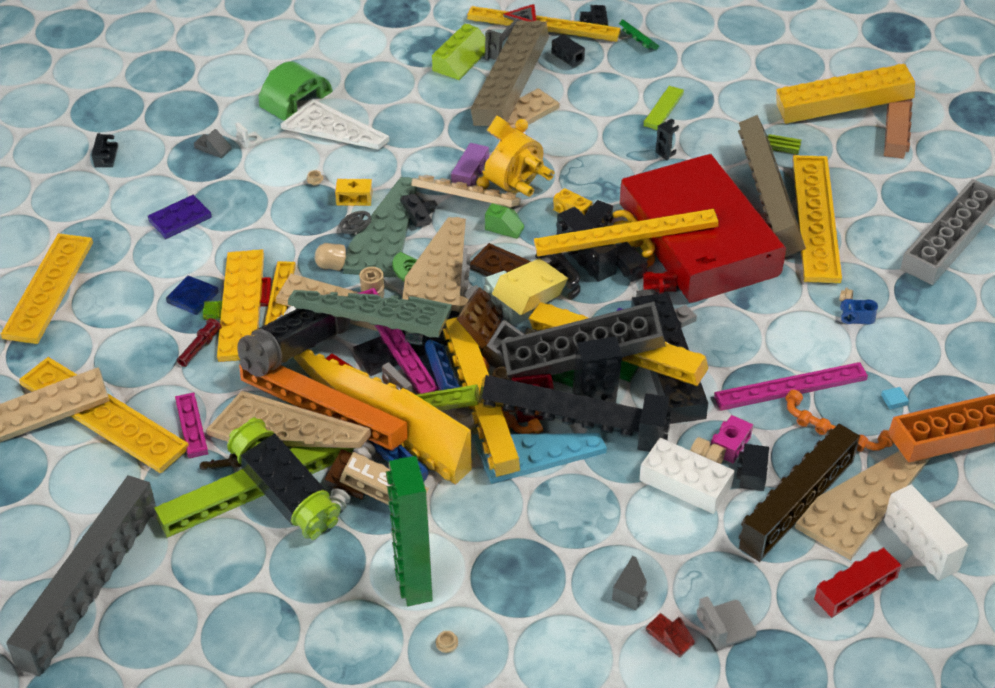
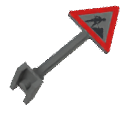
M534 4L503 13V17L514 21L502 33L489 29L485 32V60L489 58L497 60L502 50L503 41L510 35L517 21H537Z

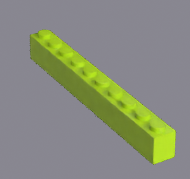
M293 447L290 450L309 472L314 474L332 466L341 449L353 453L355 448ZM241 469L171 501L162 503L154 507L157 521L168 538L265 494L246 472Z

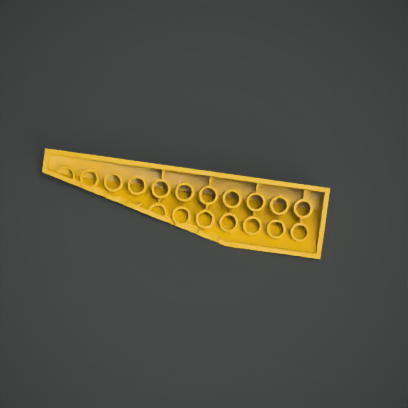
M310 349L294 356L296 362L313 380L406 421L407 439L400 445L412 456H417V460L425 464L428 469L440 474L445 480H449L456 485L472 470L471 430L409 390L404 388L398 390L396 385L390 382L386 385L382 383L380 378L374 377L372 379L368 373L346 364L340 366L338 361L334 359L328 361L324 355H314Z

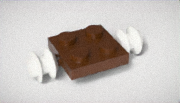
M366 441L361 448H355L353 452L364 455L372 460L371 455H374L376 450L371 442ZM343 449L339 452L324 481L325 485L334 488L331 491L330 500L333 503H338L341 511L345 510L347 507L346 503L350 502L349 495L361 500L365 496V493L340 482L343 470L353 454Z

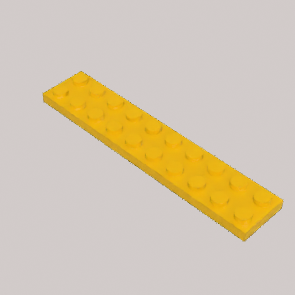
M793 155L792 164L798 226L806 249L801 251L804 282L841 283L842 273L828 157Z
M47 357L21 377L19 382L20 385L33 392L77 374ZM108 394L110 401L70 416L160 474L183 455L189 446L183 439Z

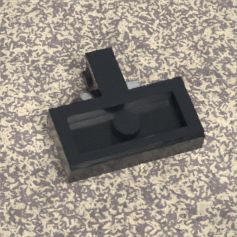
M590 5V12L580 11L579 21L608 26L606 6Z
M417 194L402 196L400 201L415 227L430 225L432 219L429 215L435 212L438 206L435 200L420 201Z

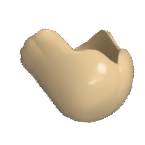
M323 243L318 246L315 251V262L318 267L337 271L343 268L346 259L344 245Z

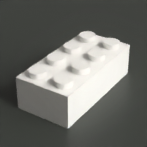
M659 438L641 464L640 481L714 514L732 487L735 470Z
M912 484L892 493L884 517L887 527L897 534L900 541L907 545L913 552V555L926 566L928 572L934 575L938 581L959 571L968 547L966 541Z

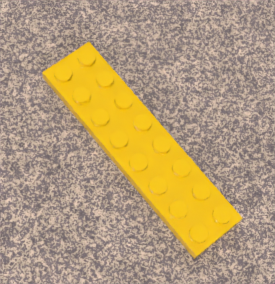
M57 234L1 332L2 339L33 344L39 343L93 244L92 238Z
M263 249L227 252L220 320L222 328L219 330L217 350L218 362L240 360L237 350L239 340L246 335L251 336L252 331L259 328L265 255Z

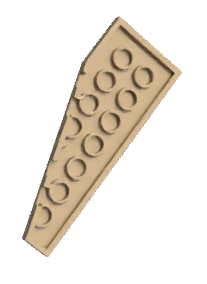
M448 217L405 276L402 299L408 300V296L452 304V311L459 310L466 219L459 217Z
M241 391L206 429L208 436L228 442L231 431L239 428L251 418L256 417L265 422L267 430L273 431L286 446L361 448L371 436L370 428L245 391Z
M900 451L818 496L796 522L795 529L851 560L884 519L891 494L910 485L931 458L908 463Z

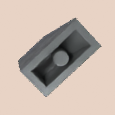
M632 555L613 586L612 594L613 601L633 610H637L640 603L644 604L648 596L646 591L647 581L637 557Z

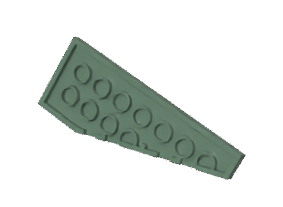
M399 178L372 213V223L356 234L349 243L343 266V274L359 275L364 268L377 267L382 270L383 277H398L393 270L392 261L396 254L403 253L410 222V216L400 199L405 195L416 194L417 187L411 186L413 178Z
M294 290L288 298V305L294 306L297 309H308L315 313H326L334 317L364 321L371 325H382L390 329H401L409 333L424 334L427 337H439L452 309V304L408 296V300L398 299V296L391 295L390 298H381V296L376 294L358 293L338 296V292L320 295L318 291Z

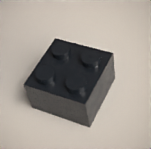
M645 393L637 450L650 452L659 438L668 441V434H665V432L668 433L670 430L671 419H667V417L671 418L672 406L669 405L670 397Z

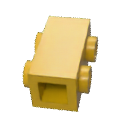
M566 188L556 193L553 198V210L558 213L576 207L585 215L589 207L593 206L592 201Z

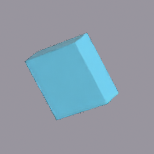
M901 387L883 390L881 393L889 409L907 406L909 403Z

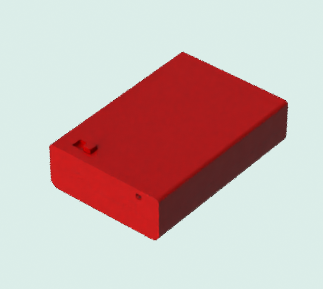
M712 154L664 166L621 180L620 206L623 210L633 214L637 221L714 209L718 219V227L650 238L655 245L654 254L666 271L677 274L676 285L689 303L778 277L782 273L786 247Z

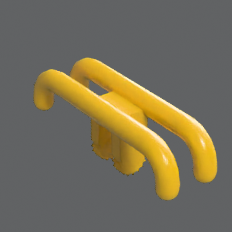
M617 210L613 212L614 218L625 217L628 220L615 221L613 225L637 222L636 218L629 211ZM646 238L628 241L635 248L640 246L643 251L641 255L648 258L647 268L652 266L655 262V245L652 240Z

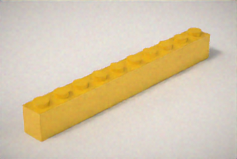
M542 302L538 304L529 317L534 331H541L588 319L585 315L576 314L567 309H560L552 304ZM665 342V347L622 357V361L698 386L709 369L706 356L670 345Z
M458 317L448 319L443 333L445 340L449 339V342H447L449 352L454 353L452 359L454 366L459 368L457 370L459 381L463 380L462 387L477 384L480 395L482 379L486 375L489 376L479 346L459 323ZM479 402L478 405L468 406L469 410L473 409L474 411L472 412L474 424L479 426L477 427L479 439L484 440L482 447L484 454L489 455L487 461L490 470L494 469L496 477L520 471L519 457L501 407L487 408L483 406V403Z

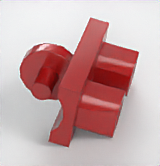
M664 271L663 273L646 272L643 274V290L652 289L655 292H659V294L676 291L677 274L671 273V271Z

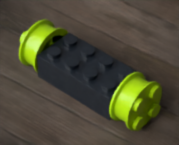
M251 418L239 428L231 431L227 450L231 454L238 456L237 460L242 465V469L292 526H299L302 529L304 538L317 539L321 533L338 523L337 518L341 511L340 505L330 500V495L282 440L273 431L265 428L266 424L262 419Z

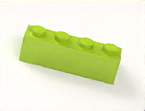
M464 23L432 54V71L460 80L485 55L484 34L478 27Z

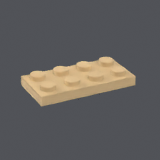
M537 88L519 98L508 123L512 128H515V123L518 119H525L529 125L559 109L560 103Z

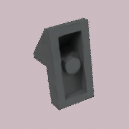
M214 129L209 135L203 134L194 142L196 149L219 158H223L232 149L231 145L217 129Z

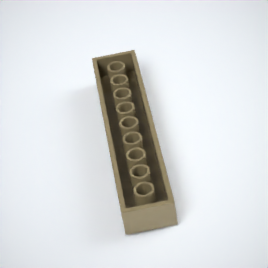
M521 20L516 22L470 109L474 126H490L496 116L508 122L549 39L547 22L538 20Z
M758 115L739 122L740 130H738V133L746 150L745 154L749 161V167L753 171V179L757 182L755 186L758 193H761L759 198L762 205L764 204L762 208L765 215L768 216L766 220L769 227L773 228L772 231L786 247V257L805 250L806 246L769 138Z

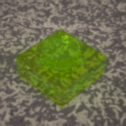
M204 301L203 319H221L223 301Z

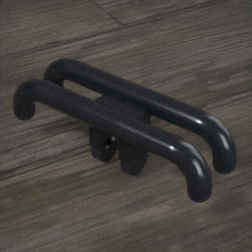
M537 253L535 254L537 259L549 258L551 261L548 264L568 278L567 288H573L567 295L569 299L579 295L581 290L579 273L562 253L538 257Z

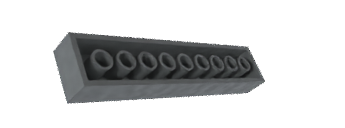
M127 475L10 636L6 644L16 668L40 677L43 671L50 666L52 658L57 651L61 650L68 635L75 630L79 619L86 614L93 599L98 597L105 582L109 581L116 566L121 564L128 549L132 548L139 533L144 531L148 520L155 515L154 507L157 506L150 482Z

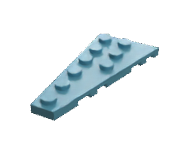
M600 433L511 434L519 457L520 471L496 477L494 469L490 470L487 458L489 455L484 454L482 442L484 440L479 439L478 434H472V441L491 484L607 452V447Z

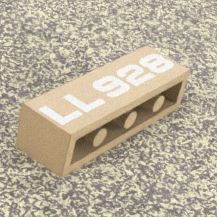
M353 452L343 470L340 482L389 505L387 486L390 485H388L386 479V471H389V469L383 464H378L368 459L364 455Z

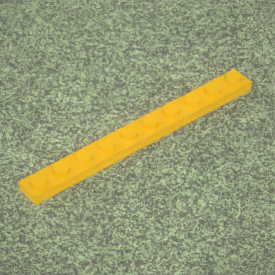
M471 6L467 14V20L476 22L481 21L509 26L514 21L503 17V13L509 12ZM536 15V20L547 22L548 32L550 33L555 32L564 35L569 34L616 42L620 35L621 28Z
M714 209L534 238V246L538 257L718 227V219Z

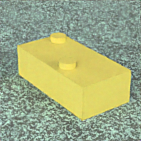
M538 258L501 275L492 295L518 314L523 315L535 309L540 302L546 303L560 296L568 278L541 258Z

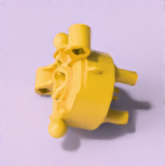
M496 116L488 127L487 131L500 140V142L486 161L485 171L482 170L483 176L479 177L476 181V185L482 186L483 190L489 187V181L509 193L521 192L527 197H531L534 193V188L529 186V184L536 175L539 174L548 181L554 177L552 174H555V171L544 166L542 145L523 133L528 129V122L525 119H518L515 123V128H512L508 122Z

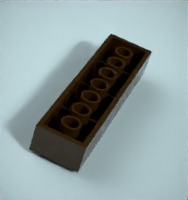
M840 423L834 429L830 428L825 438L815 444L811 453L807 452L804 455L802 462L792 468L787 478L783 477L775 490H770L766 499L756 505L753 513L750 516L746 515L741 522L742 531L739 535V549L758 562H761L792 529L816 498L824 494L854 462L860 435Z

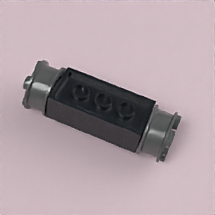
M295 309L252 331L251 336L246 335L239 340L237 350L240 365L254 376H264L269 370L277 369L281 363L287 362L290 358L300 355L303 351L315 347L316 344L322 341L330 340L337 334L347 331L350 325V318L334 317L326 313H315L308 309Z

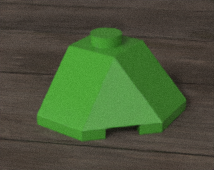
M491 203L485 213V230L518 239L524 229V224L516 211Z

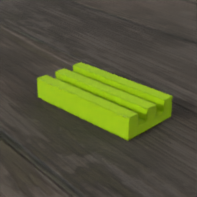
M768 134L772 150L799 154L801 139Z

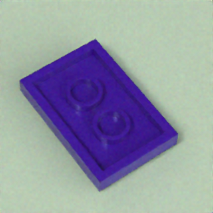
M194 194L148 215V221L165 239L212 218L211 212Z

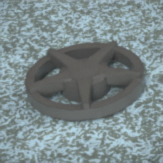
M356 211L344 217L339 227L342 233L358 234L372 223V218L367 211ZM364 216H368L367 220H362ZM348 222L349 225L343 228L344 224Z

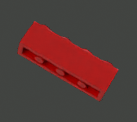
M884 547L878 551H872L865 559L855 561L848 569L840 570L833 578L820 582L816 587L814 600L833 618L897 579L902 565Z

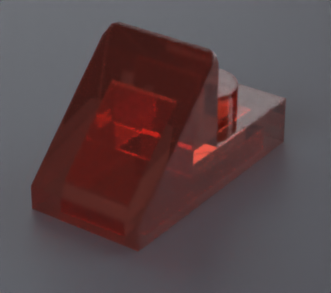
M660 613L646 626L647 633L679 658L695 644L694 639L680 617H677L672 622Z

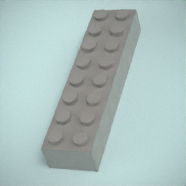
M972 179L904 253L900 270L934 285L995 215V188Z

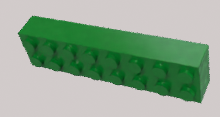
M417 456L389 461V471H386V479L388 485H390L387 486L391 513L389 517L392 527L394 572L396 581H399L400 597L401 599L405 598L408 607L433 601L427 494Z

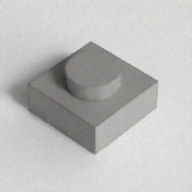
M687 305L675 309L681 328L696 321L697 315Z

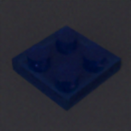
M187 275L166 297V301L168 304L198 315L219 293L217 286Z

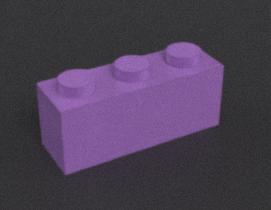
M470 143L451 172V183L464 182L467 183V186L476 185V181L480 175H483L482 170H485V163L491 155L489 154V147Z

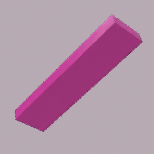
M195 393L175 396L184 441L189 444L186 449L188 459L208 455Z

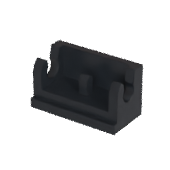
M672 118L658 125L655 152L666 161L677 152V149L671 151L673 133L679 130V125L673 127L675 121Z
M97 133L91 153L94 168H113L119 146L118 142H109L108 139H114V135Z

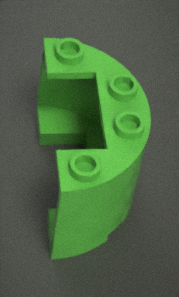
M288 61L269 72L258 95L259 106L285 121L298 111L296 101L316 89L317 97L322 99L332 93L333 90L326 78L297 62Z

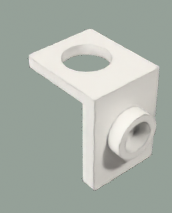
M239 122L236 123V138L246 149L264 141L255 131L248 134L246 128ZM254 137L257 138V140L250 142L249 138Z

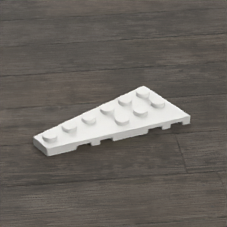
M315 99L281 123V129L378 150L389 142L388 135Z

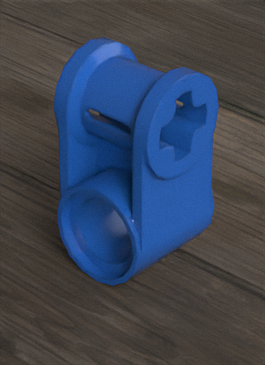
M870 299L843 300L840 304V309L843 311L841 320L845 324H873L876 321L878 304Z

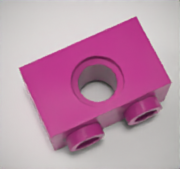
M731 415L727 421H723L720 432L714 434L710 444L726 448L723 460L734 464L739 456V451L744 449V443L747 444L751 439L753 424Z

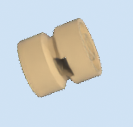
M377 267L364 268L359 274L361 292L375 288L378 295L383 298L385 291L382 270Z
M697 437L690 451L721 464L726 448L716 444L710 446V441Z

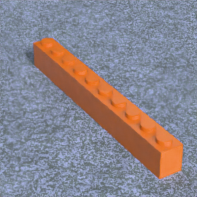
M239 364L241 381L299 408L370 428L371 436L368 440L391 451L407 439L406 421L280 365L275 370H269L266 375L257 377L243 369Z

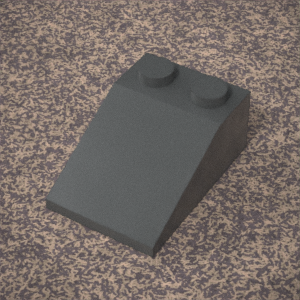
M503 320L496 328L488 344L481 350V354L491 366L495 368L506 367L501 341L525 334Z

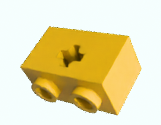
M337 179L335 189L336 205L371 206L373 194L372 179Z

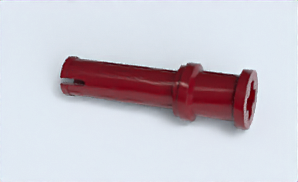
M209 318L203 329L197 331V337L176 359L178 364L186 367L201 348L213 340V336L222 328L217 320Z

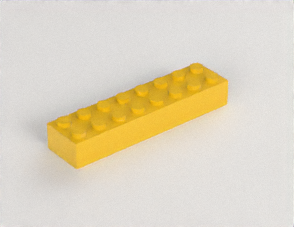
M905 63L776 89V104L785 124L915 98V80Z

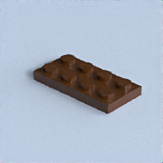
M479 287L473 292L457 320L482 349L490 341L503 315L501 308L491 301L489 294Z

